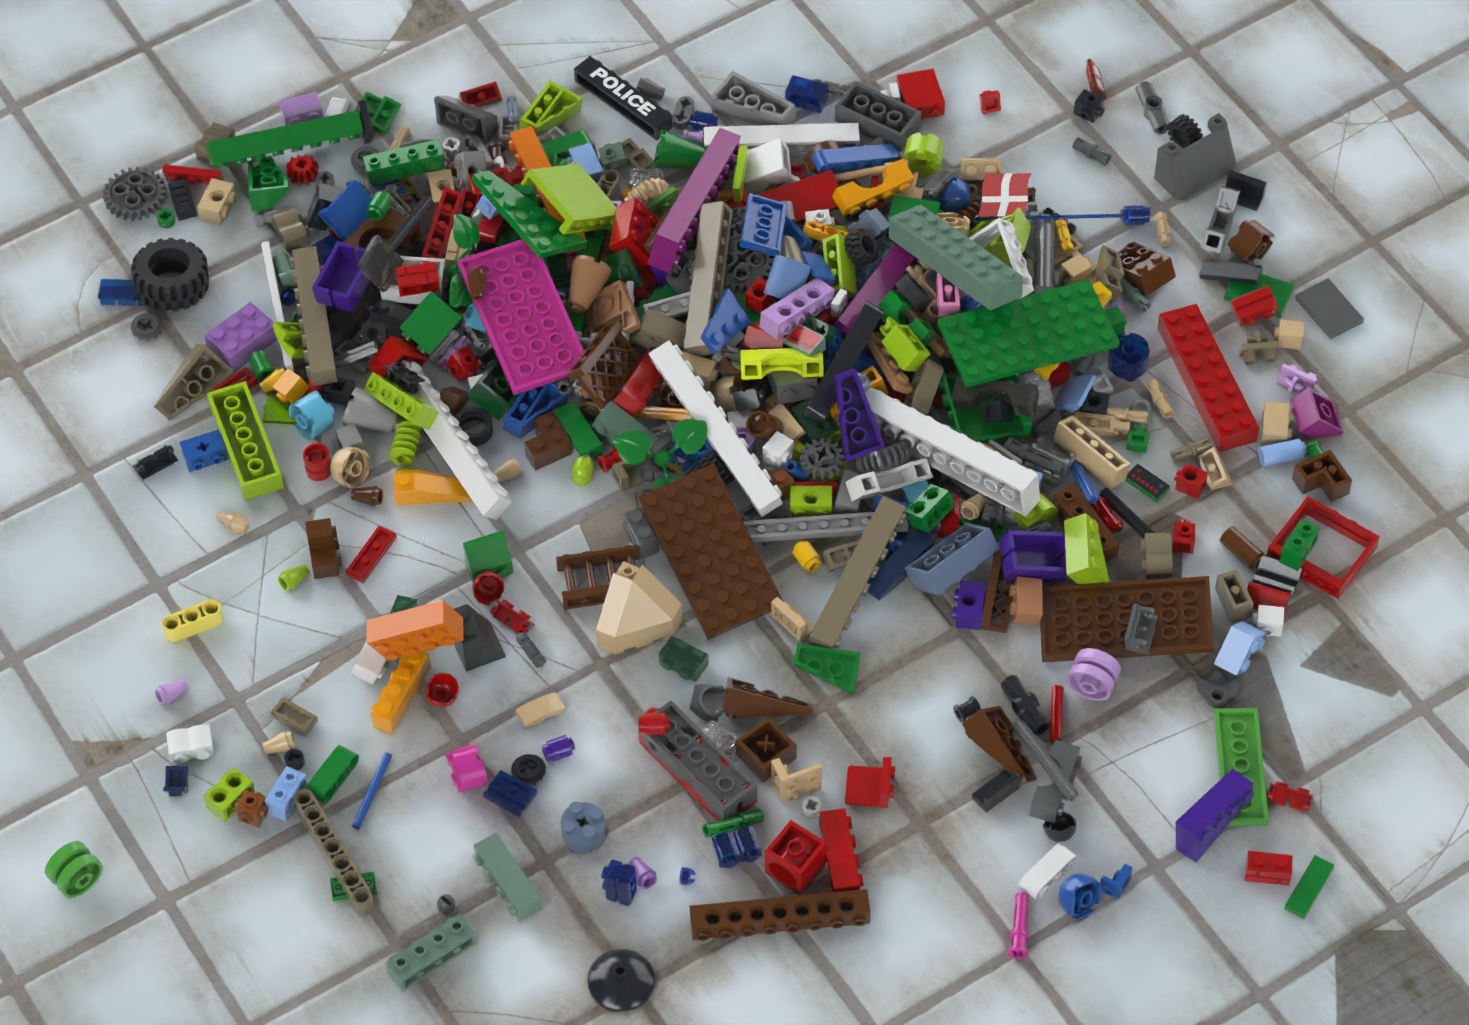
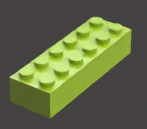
M246 381L208 392L209 407L226 447L227 455L244 501L284 489L280 469Z

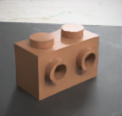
M1017 576L1014 584L1010 585L1009 590L1010 597H1013V602L1010 605V615H1013V624L1038 626L1043 616L1042 579Z

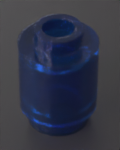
M695 111V114L690 116L689 125L693 126L692 129L696 131H704V127H717L718 116H714L713 113Z

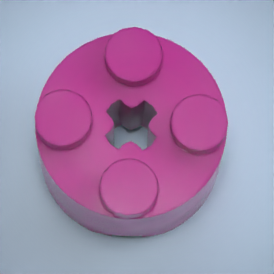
M475 743L445 754L447 763L451 766L453 772L450 773L453 785H456L458 793H464L488 785L483 761L476 755L480 752Z

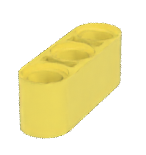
M207 600L166 616L162 621L165 638L170 642H177L219 626L224 619L221 604L217 600Z

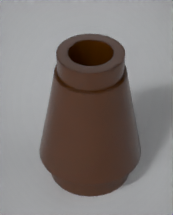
M471 269L467 275L471 298L473 300H482L484 298L487 275L483 269Z
M377 486L353 488L351 499L375 507L382 503L383 490Z

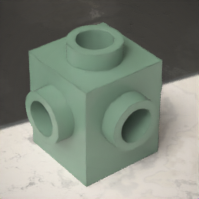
M621 142L609 143L598 149L600 156L597 157L598 161L606 171L612 169L618 172L622 168L629 166Z

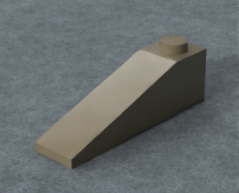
M196 344L183 360L153 407L167 419H171L197 400L204 398L208 392L213 391L214 387L227 380L234 370L205 344Z

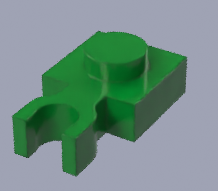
M1135 422L1133 431L1129 430L1126 450L1146 453L1150 435L1147 434L1148 424H1145L1144 428L1137 427L1138 422Z

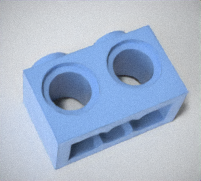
M286 766L265 799V804L269 807L268 814L287 822L296 808L294 802L295 793L307 787L306 774Z

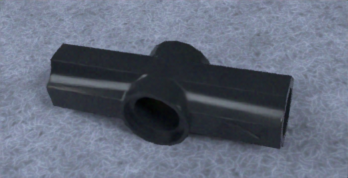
M1017 675L1006 677L1001 682V688L1010 699L1015 714L1025 720L1034 734L1040 735L1046 732L1051 723L1040 709L1039 701L1035 694L1027 691Z

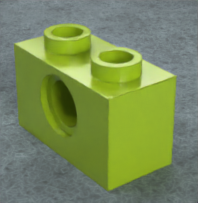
M790 485V514L795 518L832 515V486Z

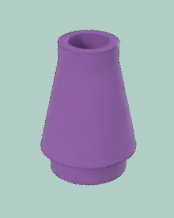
M634 857L629 861V866L632 869L637 885L643 889L651 888L657 881L656 872L644 863L640 857Z

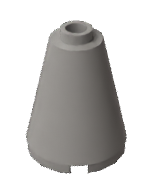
M355 387L352 392L354 397L347 404L342 425L347 426L355 423L356 427L361 429L384 432L396 430L398 423L401 421V418H398V413L364 390Z

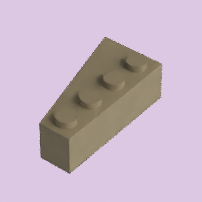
M649 308L639 319L641 328L632 333L629 342L646 349H650V347L656 349L665 342L670 341L673 346L677 345L681 351L687 352L683 345L686 335V324ZM714 354L704 355L700 357L711 360Z

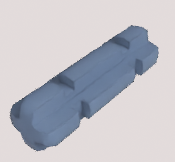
M514 95L507 96L506 104L508 106L509 120L512 123H518L520 121V114L518 112L517 98Z

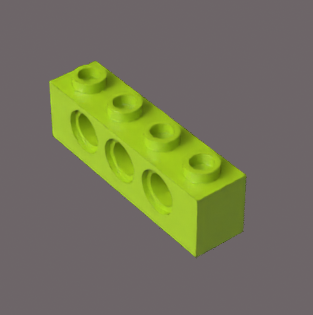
M373 372L363 389L413 424L428 430L439 413L414 395L409 394L402 387L389 381L388 378Z

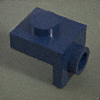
M166 766L165 787H163V791L169 793V796L181 797L182 792H188L189 766Z

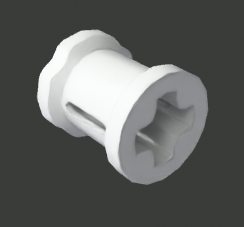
M448 137L442 143L445 150L444 159L447 162L459 151L460 142L454 137Z

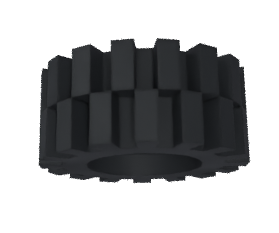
M1179 115L1167 125V130L1169 131L1167 133L1171 136L1170 140L1180 145L1183 149L1203 137V134L1200 133L1202 131L1201 128L1197 127L1198 123H1194V119H1190L1188 115Z
M861 228L846 235L844 245L847 248H845V251L849 253L847 256L852 258L851 262L855 263V266L863 267L878 259L879 252L877 251L879 247L876 246L877 241L873 240L874 236L873 234L870 235L869 230L866 231V228Z
M712 449L699 460L702 468L714 463L725 486L734 480V477L715 450Z

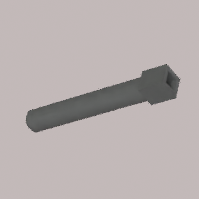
M1041 214L1035 220L1034 294L1055 288V219L1049 214Z

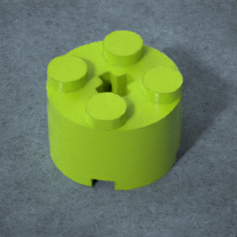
M921 133L911 135L907 139L903 156L904 161H908L911 173L918 172V178L926 179L940 170L944 154L943 141L930 133L927 136L921 135Z

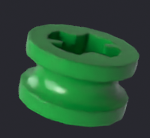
M162 209L157 213L158 224L161 228H171L174 226L175 217L172 210Z

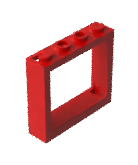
M1307 496L1268 546L1266 556L1280 560L1284 544L1300 520H1304L1307 515L1365 547V550L1342 580L1307 560L1301 566L1300 578L1339 599L1377 549L1380 536L1373 533L1372 530L1360 526L1354 520L1342 516L1338 511L1332 510L1321 502Z

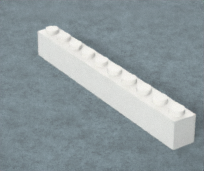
M670 341L665 342L649 353L652 363L693 420H703L707 423V441L760 516H765L782 505L780 489L777 485L772 486L769 482L771 480L770 475L765 469H760L758 466L760 462L754 453L750 455L747 451L749 446L743 438L739 439L736 435L738 431L732 422L728 423L725 420L727 416L721 406L717 408L713 403L716 401L710 391L706 392L703 389L705 385L698 375L694 376L692 373L694 369L689 361H684L681 358L683 354L677 345L673 346Z
M403 360L401 363L406 368L416 372L425 379V382L418 383L419 390L416 394L412 395L439 412L429 430L423 429L484 517L497 520L512 503L507 496L508 492L500 486L497 476L489 470L488 463L480 457L478 449L471 444L467 433L460 428L459 421L451 415L449 407L442 402L440 394L433 389L431 381L424 376L420 365L416 362L411 363Z

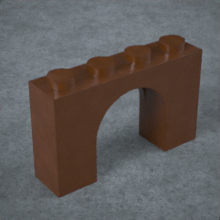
M390 208L385 217L380 221H374L369 218L363 222L352 235L347 237L344 243L353 245L354 249H356L357 247L364 248L368 243L377 239H390L407 218ZM419 224L406 237L401 246L410 250L422 238ZM377 261L378 266L367 284L369 288L382 277V267L379 261Z

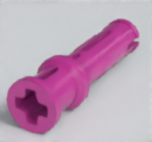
M1025 892L1015 894L1013 929L1009 933L1011 947L1008 949V955L1015 959H1023L1028 956L1026 943L1029 940V933L1027 931L1029 894Z

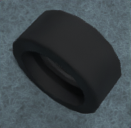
M906 273L895 283L900 293L918 311L921 312L932 302L926 291L909 274Z
M468 407L456 415L455 418L459 421L461 429L466 422L471 420L482 421L486 424V427L478 433H467L472 445L481 446L491 439L493 434L492 417L483 408Z

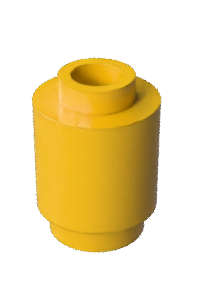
M800 541L794 546L792 554L804 570L813 572L821 566V557L809 541Z

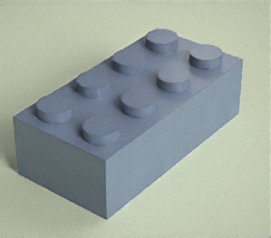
M965 523L904 569L914 589L940 595L946 592L947 588L953 583L961 581L968 572L976 570L980 563L992 558L994 553L999 550V547L990 528Z

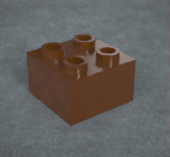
M767 717L735 740L736 755L763 783L771 778L772 760L780 758L783 765H788L797 759V745L770 717Z

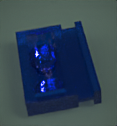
M502 770L498 772L489 784V788L483 792V798L518 817L522 815L521 813L526 810L537 795V789Z

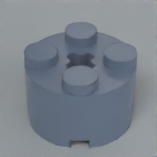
M572 802L564 811L561 817L562 838L571 851L586 854L595 848L597 850L604 843L606 829L605 818L601 808L587 802Z

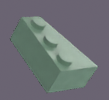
M612 401L596 417L591 427L598 439L612 448H616L613 444V439L627 431L637 430L647 434L651 440L648 448L650 451L659 440V437Z

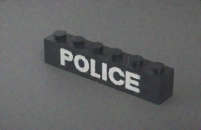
M589 56L574 68L575 82L656 141L659 139L661 130L669 131L673 128L672 115L668 110H664L654 100L646 97L642 91L631 86L627 80L617 76L613 70L606 68L599 60Z

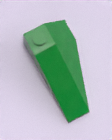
M266 154L265 159L254 161L253 157L248 158V186L251 210L258 212L271 210L288 191V177L282 174L281 168L275 165V161L270 154Z

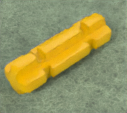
M1060 218L1055 221V227L1062 251L1068 254L1073 251L1074 247L1073 243H1071L1072 240L1067 222Z

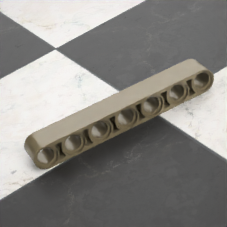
M308 789L297 791L294 795L297 812L333 874L341 884L353 908L360 915L370 914L375 906L373 897L356 865L313 793ZM351 883H357L354 886H349Z

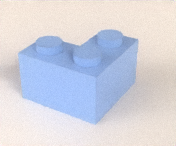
M1244 621L1231 626L1214 664L1236 676L1246 672L1251 663L1249 660L1250 655L1257 650L1260 651L1265 643V639H1263L1265 632Z

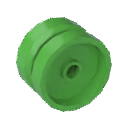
M72 841L62 846L50 857L44 872L46 877L53 884L57 885L58 890L65 897L76 898L88 891L98 881L102 874L103 866L82 842Z

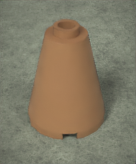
M585 255L576 256L573 260L568 306L572 312L577 314L586 312L609 279L612 270L603 261L599 264L594 262L595 258Z

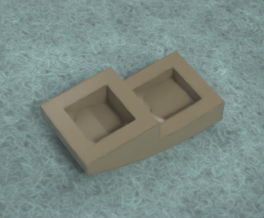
M631 138L621 143L629 167L640 173L655 163L643 148L639 149Z

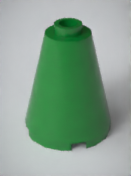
M661 130L659 134L661 140L657 143L654 168H696L705 153V148L666 130Z

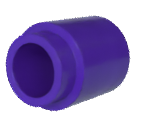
M566 735L546 741V744L541 746L547 762L551 760L555 762L573 755L572 750H575L572 738H568Z

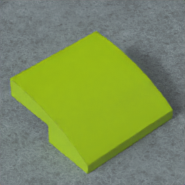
M274 322L272 326L275 335L285 352L291 358L305 359L304 351L307 350V347H303L301 335H305V331H301L299 322Z

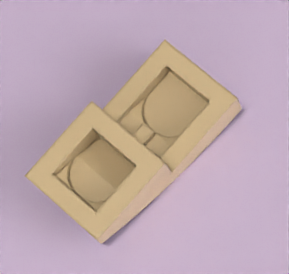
M556 692L522 705L515 710V714L524 728L543 724L545 718L563 714L565 706Z

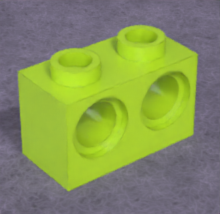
M233 767L221 777L214 787H211L204 796L206 808L226 822L237 811L235 809L236 801L239 797H242L245 790L255 791L253 781Z

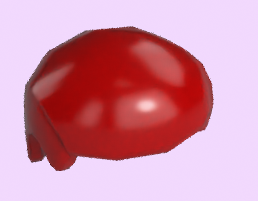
M489 571L479 574L472 584L474 598L478 603L490 605L495 599L499 600L505 589L504 581L499 574Z
M443 672L435 674L426 686V698L432 705L445 708L452 705L456 700L459 685L457 679L451 674Z

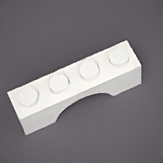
M927 458L890 470L878 473L873 471L857 475L846 481V486L853 502L899 490L904 486L923 480L927 481L933 478Z

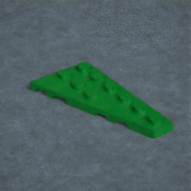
M491 171L473 174L472 181L539 259L586 247L587 240L577 233L563 235L559 230L563 224Z

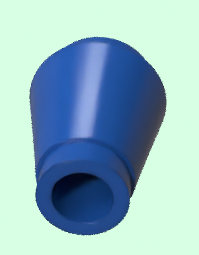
M789 460L785 464L786 471L795 482H807L811 474L806 475V469H801V463Z

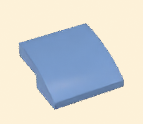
M776 254L764 293L780 299L785 298L806 284L811 266Z
M1081 375L1065 381L1048 413L1055 410L1061 413L1063 410H1066L1072 414L1078 410L1089 393L1096 376Z

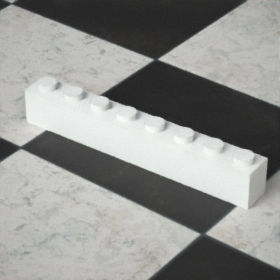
M859 123L704 127L705 151L719 128L740 135L739 144L747 146V151L778 138L789 148V155H807L814 146L828 140H834L839 148L858 147L860 142Z

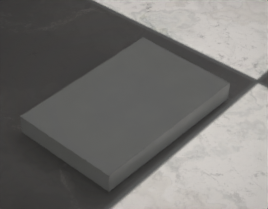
M1329 278L1296 294L1295 299L1330 340L1362 324L1364 318Z

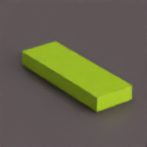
M740 146L732 187L734 202L742 201L748 164L747 146Z

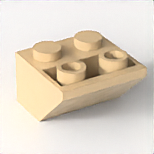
M960 158V179L966 182L970 188L969 199H982V184L985 175L1001 174L1000 158Z

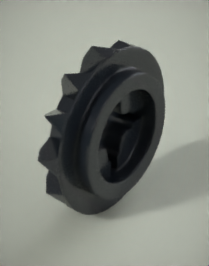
M522 755L512 764V777H514L517 784L522 783L525 786L533 784L535 786L538 781L543 780L546 774V765L537 755ZM526 765L532 770L531 776L525 771Z

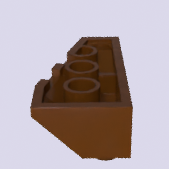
M730 677L727 678L722 712L730 718L736 719L738 716L746 718L812 713L813 709L810 703L789 696H782L780 698L772 690L759 691L754 688L755 684Z
M1001 706L980 709L962 723L968 738L1013 775L1018 773L1020 781L1025 784L1037 780L1028 758L1021 754L1019 750L1022 746L1020 740L1014 739L1012 734L1014 730L1013 725Z

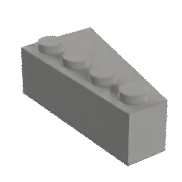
M734 71L728 75L710 97L712 111L762 125H789L797 118L795 104Z

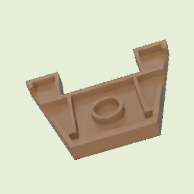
M618 280L600 290L587 310L585 319L588 320L587 328L583 330L582 337L589 338L591 333H597L604 325L621 319L622 332L626 334L641 328L640 320L625 282Z

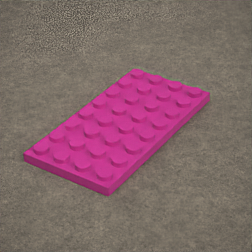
M521 239L457 260V265L469 293L470 288L467 279L469 270L475 268L485 270L487 280L484 298L482 300H473L513 395L569 377L567 373L583 354L584 350L543 258L539 259Z

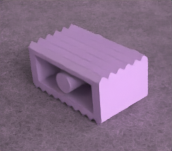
M316 92L279 101L280 112L285 125L323 118L322 107Z

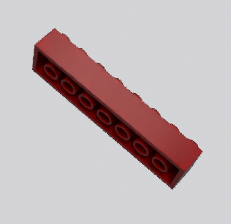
M1193 304L1160 313L1157 329L1217 450L1222 452L1257 442L1259 426L1198 305Z

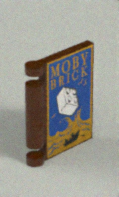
M409 177L377 185H370L369 181L364 182L369 195L374 196L379 191L387 192L393 200L391 206L412 203V197H414L416 202L421 201V196L416 191Z

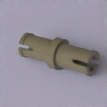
M1208 436L1193 443L1188 442L1186 446L1170 451L1171 459H1174L1173 462L1176 464L1189 457L1195 458L1197 454L1213 447L1212 442H1208L1210 440Z

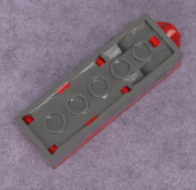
M672 700L661 708L652 707L645 711V713H665L666 717H670V730H666V735H645V733H639L638 724L639 743L716 821L736 816L737 813L745 812L757 803V785Z

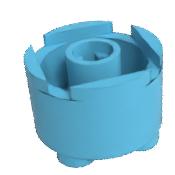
M317 391L309 393L289 406L290 418H295L297 422L294 425L295 428L308 440L316 438L334 426L332 416L335 413L334 408L330 403L326 404Z

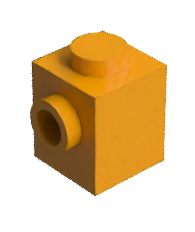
M289 369L272 386L277 392L276 397L283 403L288 401L291 404L298 401L309 389L307 383Z

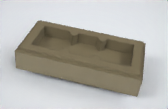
M284 697L270 712L271 717L304 736L309 733L318 721L316 715Z

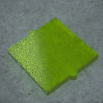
M268 393L266 405L263 406V423L297 424L295 418L291 419L289 415V406L292 404L288 401L283 403L276 397L277 394Z

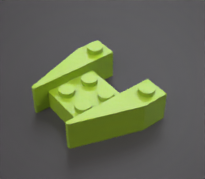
M1019 207L1013 214L1001 217V219L1010 221L1014 225L1015 235L1021 245V253H1023L1031 225ZM983 219L969 232L967 237L970 238L995 220ZM1002 235L984 247L986 251L993 253L996 258L1006 265H1011Z

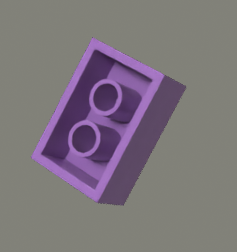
M251 302L204 335L206 346L234 370L233 373L249 362V357L254 351L265 350L278 339L272 326L274 322Z

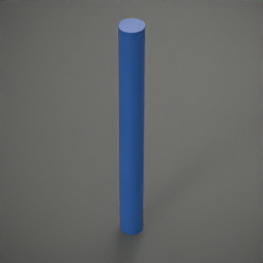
M385 752L353 821L352 827L355 829H360L392 758L390 753Z

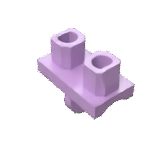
M1284 364L1277 383L1288 387V392L1290 393L1294 391L1301 393L1308 387L1314 390L1317 375L1311 372L1306 374L1300 371L1296 365Z

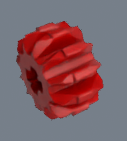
M298 154L297 158L291 157L290 162H287L286 165L288 179H290L292 184L297 183L299 187L304 183L307 186L309 182L314 183L315 178L319 174V164L313 156L308 157L307 154L304 156Z

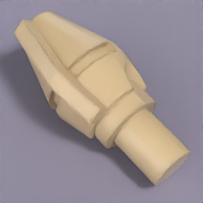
M218 512L216 514V519L222 521L226 525V529L232 533L246 534L249 529V521L238 512H230V514Z

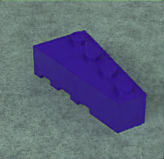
M852 368L834 375L841 442L845 461L848 462L884 448L885 444L857 370Z
M1231 769L1176 821V850L1197 862L1245 804L1251 801L1254 794L1253 782L1234 769Z

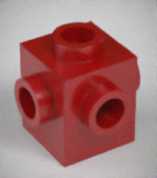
M467 346L452 353L445 364L459 383L468 380L469 377L476 376L481 366L478 358L472 354Z

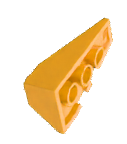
M418 468L395 470L394 494L396 505L472 501L457 477Z

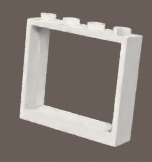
M998 218L969 239L984 248L1002 235L1012 268L1023 276L1022 297H1020L1023 298L1034 291L1032 277L1028 273L1027 262L1022 256L1021 245L1016 238L1014 225L1010 221ZM959 288L960 299L968 295Z

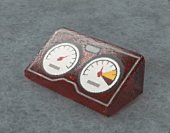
M1088 59L1086 75L1090 92L1106 99L1107 96L1101 71L1091 59Z

